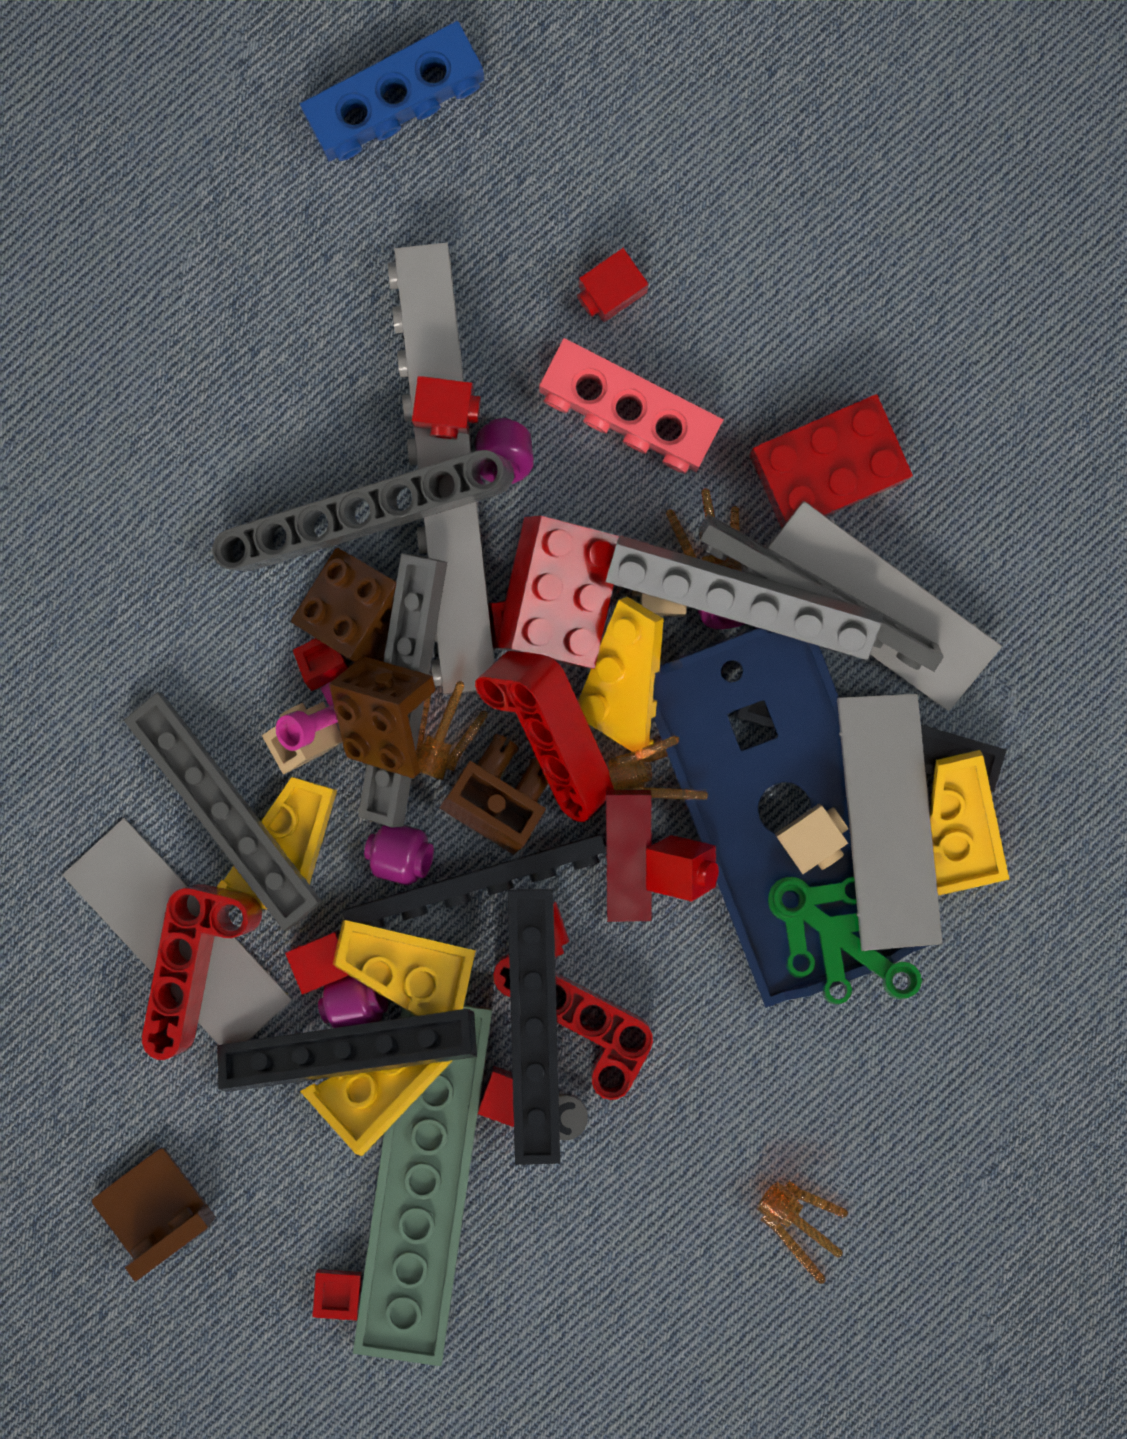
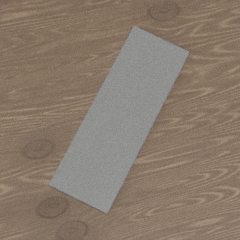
M805 501L801 503L767 547L938 644L944 658L935 672L924 666H921L919 670L909 667L896 657L898 653L896 650L885 644L881 648L873 646L870 655L947 711L951 710L1002 647L1001 644L977 628L975 623H970L836 525L834 520L828 519Z
M918 694L837 698L840 724L839 735L841 736L858 910L856 915L859 921L861 951L943 944Z
M123 818L62 876L154 974L168 900L175 891L188 886L150 846V842H147ZM190 895L187 907L192 915L198 917L200 913L199 901ZM215 936L198 1023L218 1045L248 1041L281 1011L292 998L270 976V972H267L236 938ZM181 939L179 943L180 954L185 959L190 960L192 956L191 946L187 941ZM172 983L171 994L182 1004L183 991L179 985Z

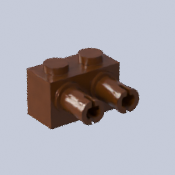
M494 734L492 741L477 765L469 761L461 771L439 806V809L515 855L524 847L546 810L545 807L537 802L549 783L543 771L538 776L541 766L537 758H531L527 769L515 788L500 780L501 775L519 748L510 741L503 752H500V748L507 738Z

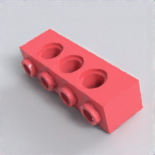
M563 338L539 385L540 393L546 396L543 402L563 413H567L569 408L583 414L585 416L583 422L586 425L607 434L610 428L624 435L625 437L622 441L624 444L644 454L647 453L648 449H651L665 456L662 463L682 474H686L688 469L697 473L724 420ZM592 379L598 382L602 388L600 396L594 400L581 398L576 391L581 381ZM631 399L639 404L641 414L634 420H624L617 414L616 406L623 400ZM665 419L675 421L680 427L681 435L673 441L661 439L656 432V425L660 421Z

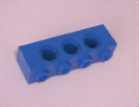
M457 20L300 103V106L328 162L336 158L339 161H345L357 155L362 150L361 145L376 137L379 141L392 137L401 130V124L414 117L417 120H422L435 114L441 108L440 104L454 96L456 99H463L476 92L480 87L479 83L484 81L483 67ZM438 67L443 69L446 75L438 83H429L422 78L424 72L429 68ZM391 88H401L407 93L404 100L398 104H389L383 100V97ZM360 108L367 112L366 119L358 125L346 123L344 121L345 115L351 109Z

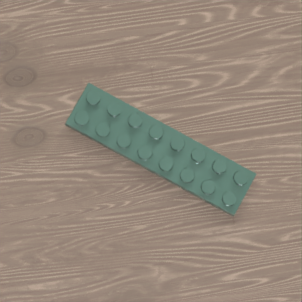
M464 1004L463 1009H470L475 1014L477 1057L453 1060L384 1133L353 1354L442 1366L493 1008ZM402 1008L401 1018L415 1016Z

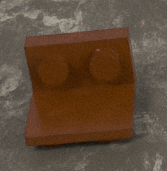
M336 548L293 615L291 622L353 662H356L362 656L384 662L396 581L340 548Z
M362 656L329 683L345 754L349 759L409 778H415L420 773L408 714L436 691L433 676Z
M164 1147L156 1150L92 1199L94 1207L131 1255L132 1259L125 1266V1269L135 1282L205 1231L216 1218Z

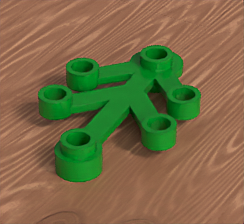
M785 877L778 880L771 887L768 894V906L776 918L785 922L790 955L786 960V968L792 976L798 978L805 977L815 967V959L807 951L804 922L819 932L827 980L823 986V996L827 1002L839 1005L846 1002L852 994L851 984L845 979L841 949L883 979L884 990L889 996L902 1000L914 996L919 991L922 978L919 970L913 964L908 962L893 964L875 950L861 951L860 939L852 934V932H859L857 913L829 917L814 906L840 900L847 905H857V900L849 898L845 893L847 884H855L854 877H849L842 883L809 887L803 880L796 877ZM791 892L797 896L798 904L795 908H787L783 904L782 896L784 893ZM796 955H802L808 960L806 971L799 972L793 967V958ZM896 973L904 974L908 980V985L904 990H899L893 985L892 980ZM833 982L841 983L844 986L845 995L842 999H835L831 996L829 988Z

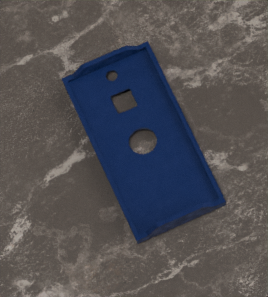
M757 627L661 664L660 670L655 673L653 699L657 700L656 716L653 718L701 842L716 845V863L719 867L717 883L765 1008L786 1000L823 991V986L827 981L819 932L806 922H804L807 951L815 959V967L809 975L802 978L794 977L788 972L786 960L790 955L786 927L785 922L776 918L769 909L768 894L771 887L778 880L785 877L799 878L809 887L838 884L849 877H854L841 736L839 735L840 724L837 703L839 696L821 649L818 645ZM729 660L737 661L742 666V676L736 682H728L721 676V667ZM764 700L778 737L741 751L727 714ZM783 782L796 784L807 794L811 808L817 804H821L826 811L834 807L848 827V830L842 834L848 844L841 848L844 855L823 870L817 864L802 874L775 833L767 829L759 818L758 805L766 789L774 784ZM849 883L845 887V893L851 899H856L854 883ZM786 892L782 896V902L787 908H795L798 904V898L794 893ZM841 900L814 905L829 917L858 913L857 905H847ZM860 931L852 932V934L860 939ZM930 945L879 949L875 951L895 964L910 953ZM841 949L845 979L850 981L872 972ZM796 955L793 958L792 964L797 971L804 972L807 970L808 960L804 956ZM833 982L830 988L840 985L841 983Z

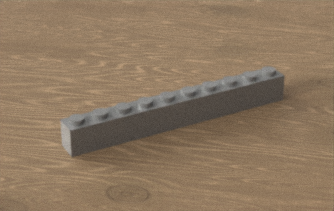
M448 242L394 248L396 262L387 263L390 289H399L400 306L392 307L395 333L404 334L405 350L397 351L400 377H408L410 394L402 395L405 422L412 421L418 376L464 382ZM414 427L415 438L407 439L410 466L418 465V469L472 453L470 431L468 434L458 433L456 440H448L430 436L431 429ZM451 474L444 476L439 482L438 491L442 498L449 496L454 490L455 482ZM474 502L425 517V526L417 527L419 553H428V558L448 562L434 641L438 642L439 659L431 660L434 685L442 686L444 695L477 692L475 680L495 662L478 503Z

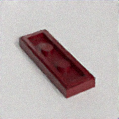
M606 790L607 922L652 921V892L646 890V848L652 846L651 790Z

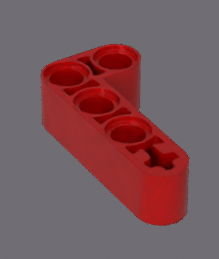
M506 651L475 680L476 691L480 698L490 707L502 711L516 712L561 810L571 819L585 822L606 801V790H615V785L569 680L560 664L550 656Z
M206 884L185 887L175 891L170 896L166 907L142 1032V1045L150 1057L156 1060H166L186 1051L193 1044L214 937L232 939L254 931L262 919L261 906L254 897L245 893ZM190 895L199 901L200 913L198 917L192 915L187 907ZM232 905L237 906L242 912L243 922L240 927L234 925L230 920L229 910ZM181 939L187 941L191 946L192 956L190 960L185 959L180 954L179 943ZM172 983L179 985L183 991L182 1004L176 1002L171 995ZM165 1029H167V1035H164Z
M508 953L497 962L493 978L497 989L510 997V985L505 982L507 974L501 971L504 967L510 969ZM555 972L556 984L564 988L566 992L565 1001L561 1005L556 1006L557 1023L602 1046L591 1070L592 1086L595 1092L608 1100H616L625 1096L630 1090L653 1044V1036L648 1023L640 1016ZM589 1005L601 1007L606 1014L604 1022L598 1027L591 1028L585 1026L580 1020L581 1011ZM629 1026L639 1027L645 1033L643 1043L636 1048H627L619 1040L621 1032ZM607 1066H615L623 1071L624 1078L620 1085L609 1088L600 1083L598 1079L600 1072Z

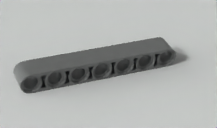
M487 450L475 451L227 529L219 533L215 538L212 546L213 556L216 562L223 568L243 572L254 571L500 495L512 485L514 469L511 463L501 455ZM494 461L498 470L497 476L493 482L485 485L480 477L481 469L486 463ZM451 474L455 482L454 490L449 496L442 498L438 491L439 482L444 476ZM409 488L412 493L411 504L407 509L401 511L397 506V496L401 490ZM367 501L370 506L369 517L365 522L359 524L355 518L356 507L361 502ZM321 514H325L328 519L327 530L323 535L317 536L314 530L315 520ZM283 527L286 531L287 539L285 544L277 549L274 545L273 537L277 529ZM242 540L245 544V554L237 562L233 556V548L237 541Z

